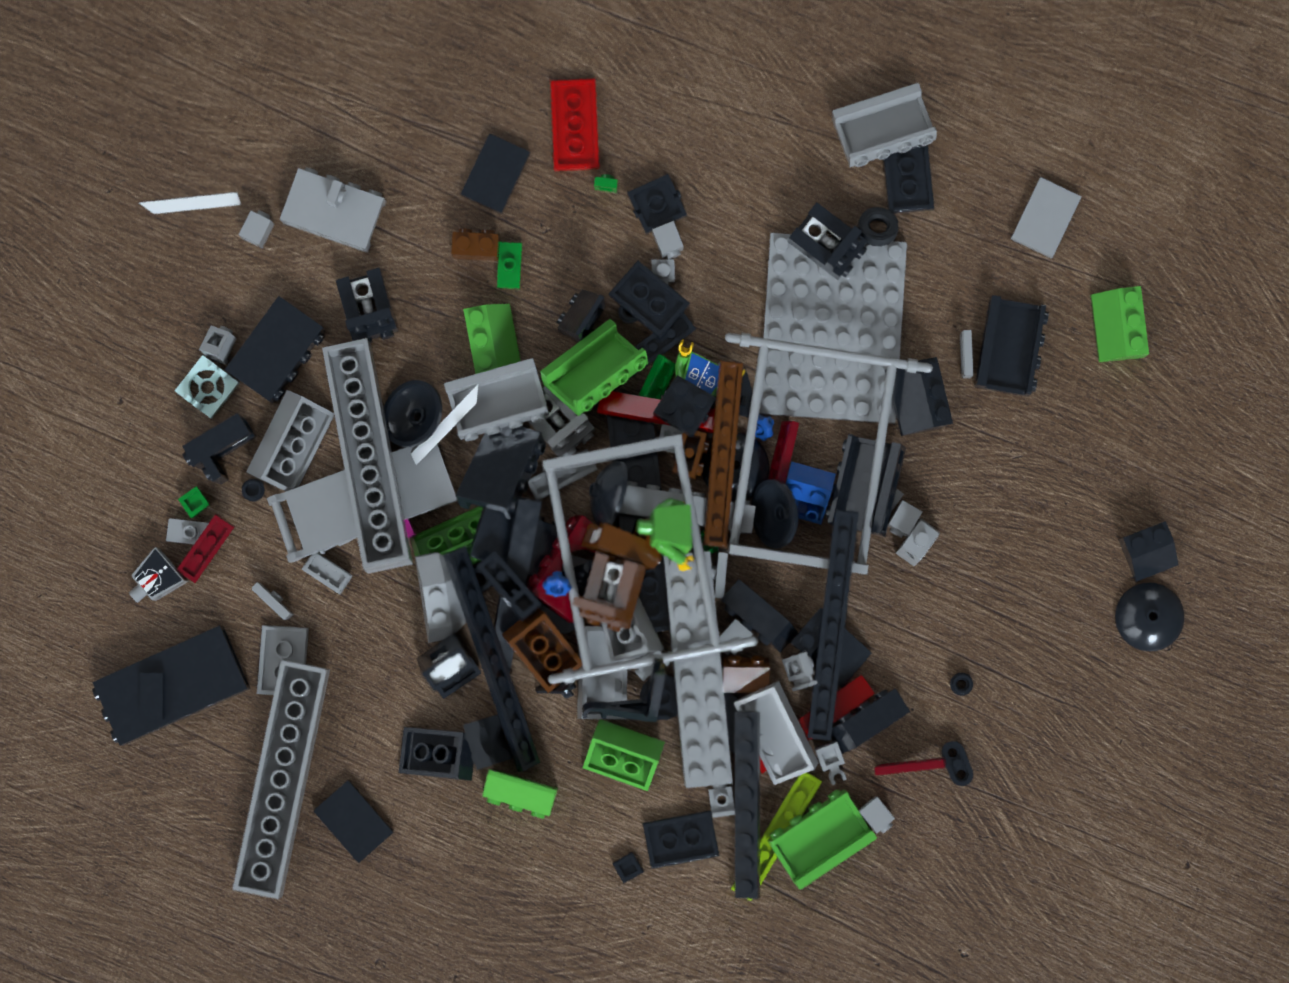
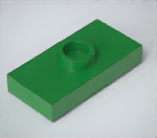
M499 242L497 288L520 289L522 243Z
M658 354L639 396L661 400V396H663L675 371L676 363Z

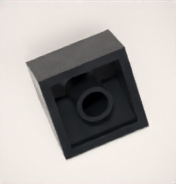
M1166 521L1118 539L1135 582L1179 565L1175 542Z

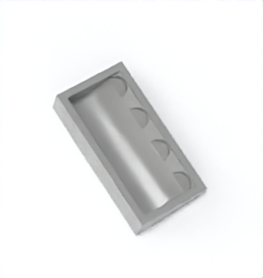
M585 626L592 667L616 663L610 660L603 626ZM578 649V657L581 659L580 650ZM627 670L578 679L577 719H583L582 706L587 702L627 700ZM588 712V717L585 718L602 719L601 712ZM608 715L606 719H627Z
M779 681L734 702L737 711L760 712V757L774 785L816 768L819 762Z

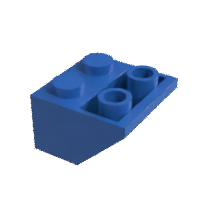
M791 462L785 484L796 499L799 519L817 524L822 523L836 474Z

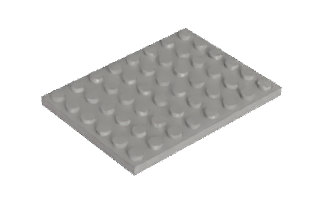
M770 234L763 338L900 359L907 242L892 241L885 246H872L866 243L865 248H867V251L860 260L854 259L851 263L853 269L846 278L841 276L837 280L788 243V238L791 234ZM821 242L819 243L822 247H824V248H825L826 250H828L830 253H832V252L836 249V247L838 246V244H837V245L834 247V249H832V250L830 251V249H829V248H826V246L823 245V243H821ZM769 348L759 414L879 423L886 379L885 369H887V366ZM891 401L888 423L895 424L896 414L893 402Z

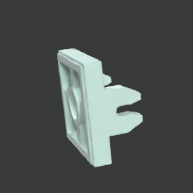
M202 355L176 388L175 392L212 419L240 383ZM204 370L215 371L210 378L202 379L197 375V373ZM220 377H222L224 382L223 394L217 390L216 385ZM192 380L199 385V393L195 398H193L190 390ZM206 381H211L214 384V390L209 394L203 393L201 389L202 384ZM205 396H214L218 399L211 404L201 403Z

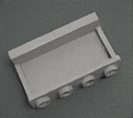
M919 83L832 111V121L850 167H861L871 160H883L889 157L890 154L896 152L904 153L914 146L920 144L921 146H926L936 140L937 130L932 126L925 108Z
M306 167L305 170L298 168L280 217L281 222L368 253L371 246L370 239L382 206L386 204L382 194L374 190H369L368 193L360 190L361 186L348 182L347 185L344 184V190L347 191L344 202L339 203L338 208L328 205L326 199L333 180L340 181V179L331 175H327L326 178L319 176L318 171Z
M533 358L444 383L452 411L478 385L477 403L456 424L457 433L461 440L472 441L479 438L478 435L487 433V435L499 433L501 428L508 426L510 429L517 428L523 425L522 422L529 420L532 422L542 421L546 415H549Z

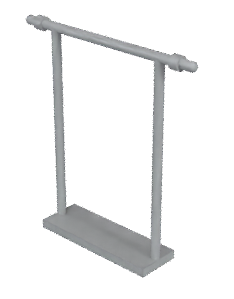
M743 332L741 335L727 333L725 335L727 342L738 343L742 347H749V345L759 347L731 536L727 547L729 554L828 569L829 558L739 544L769 348L887 366L858 560L853 562L852 565L853 573L867 575L868 565H866L896 369H906V372L916 373V371L930 373L933 370L932 365L918 362V359L908 358V360L753 337L751 334Z
M681 435L543 461L565 576L572 586L571 591H569V597L583 669L574 671L573 669L563 670V673L550 675L548 681L551 684L561 682L568 684L575 682L577 679L653 665L654 658H663L664 663L729 650H733V652L741 651L742 648L757 644V638L753 636L742 639L734 637L731 638V641L726 642L720 641ZM674 449L685 505L691 504L692 545L711 644L592 667L583 617L579 616L580 608L572 605L574 596L579 597L555 472Z

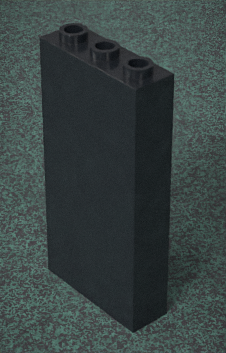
M220 625L92 682L94 688H92L94 697L97 701H101L104 708L101 709L103 718L106 722H110L113 729L110 731L112 739L115 743H119L120 746L127 745L251 689L224 626ZM140 673H165L164 719L139 720Z

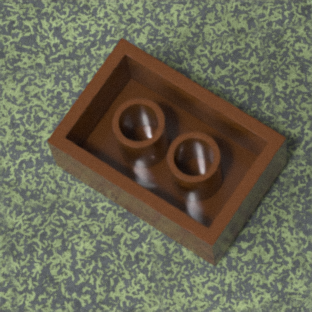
M540 608L525 621L519 620L502 634V637L547 693L560 684H551L548 681L550 675L563 673V670L566 669L578 670L582 666L581 659Z

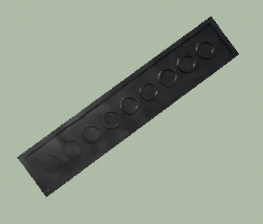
M607 415L610 448L656 439L654 423ZM657 452L619 459L627 467V481L636 482L637 487L646 488L647 484L660 486V491H662ZM618 514L620 530L630 534L633 531L636 519H649ZM663 554L660 563L655 569L645 570L638 596L655 632L669 631Z

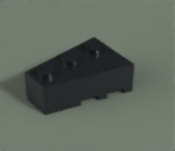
M739 579L721 599L726 605L723 609L733 618L736 615L741 618L742 621L740 623L750 632L752 630L759 634L757 638L766 646L770 644L779 653L784 650L798 633L784 616Z
M896 688L889 692L887 689L882 690L875 695L876 700L870 703L867 700L856 707L858 709L856 713L851 714L849 712L838 719L840 723L832 727L831 739L832 741H837L841 754L857 748L911 712Z

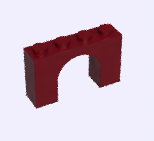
M574 515L565 524L570 552L582 549L595 557V551L581 546L588 525L594 524L583 515ZM557 537L552 544V551L540 562L541 568L537 574H534L529 579L527 586L528 590L540 603L565 621L574 623L569 592H567L566 596L554 597L553 595L546 594L542 586L543 582L549 576H552L554 572H561L563 560Z

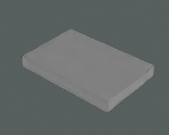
M1040 177L1011 240L1052 259L1081 196Z
M262 625L257 694L274 695L281 660L306 664L309 628Z

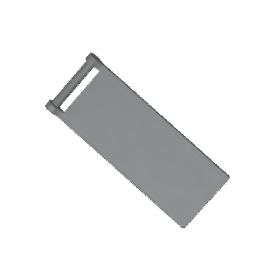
M438 444L417 465L411 453L418 446L406 447L392 452L404 519L415 517L457 501ZM345 470L267 498L269 506L273 508L288 552L286 557L289 563L358 538ZM287 500L303 550L300 551L296 550L281 506V502Z

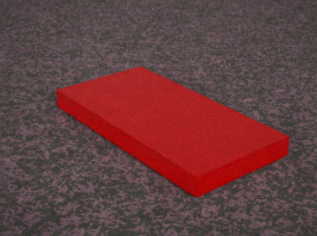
M596 79L550 80L554 171L599 169Z

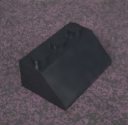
M937 357L918 360V362L932 365L933 370L930 373L919 371L911 373L906 372V369H896L892 402L901 436L936 430L953 424Z

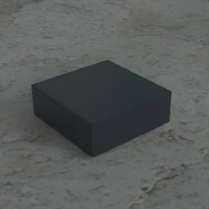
M633 852L612 863L623 884L644 872Z

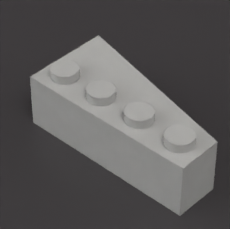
M619 570L615 572V580L620 576ZM639 597L630 629L621 628V631L618 632L607 629L608 624L602 623L611 662L631 660L664 650Z

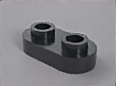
M955 741L945 743L941 748V757L946 758V769L951 781L958 786L968 785L973 779V770L963 746ZM951 748L956 750L954 757L948 755V751ZM959 770L965 772V776L962 779L957 777Z

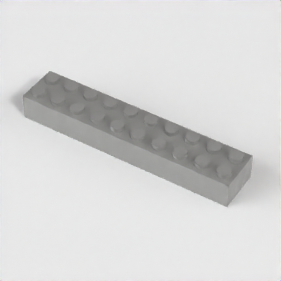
M365 338L323 347L322 350L363 569L369 574L411 565L413 561L372 346L368 339Z
M710 551L704 552V558L716 615ZM694 553L685 554V556L690 555L693 557V561L687 562L692 569L686 571L679 570L677 563L665 555L663 556L672 652L711 644ZM720 652L673 661L684 786L690 788L732 783Z
M281 660L233 890L275 899L283 896L330 669Z

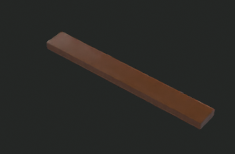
M719 361L703 545L727 547L743 373L742 362Z

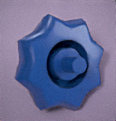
M758 414L756 438L766 441L769 437L773 436L774 420L770 416L764 417Z
M558 571L549 576L542 584L546 594L553 595L554 597L566 596L567 592L572 589L568 578L563 577L562 572Z

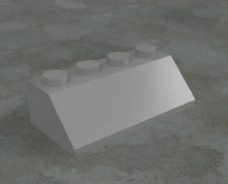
M287 390L246 472L284 491L299 487L335 414Z

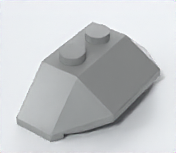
M439 552L415 556L428 643L444 640L457 633L466 623L443 555Z

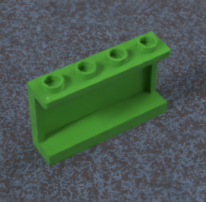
M609 319L540 372L543 385L576 415L580 416L585 411H589L602 398H606L619 385L626 383L636 372L643 370L648 364L646 350L644 348L636 349L617 332L616 323Z
M844 789L833 791L828 795V800L822 804L820 802L815 803L808 809L810 812L804 816L797 815L789 821V826L784 829L780 827L770 833L771 838L767 839V842L795 886L800 890L877 839L850 799L849 793Z

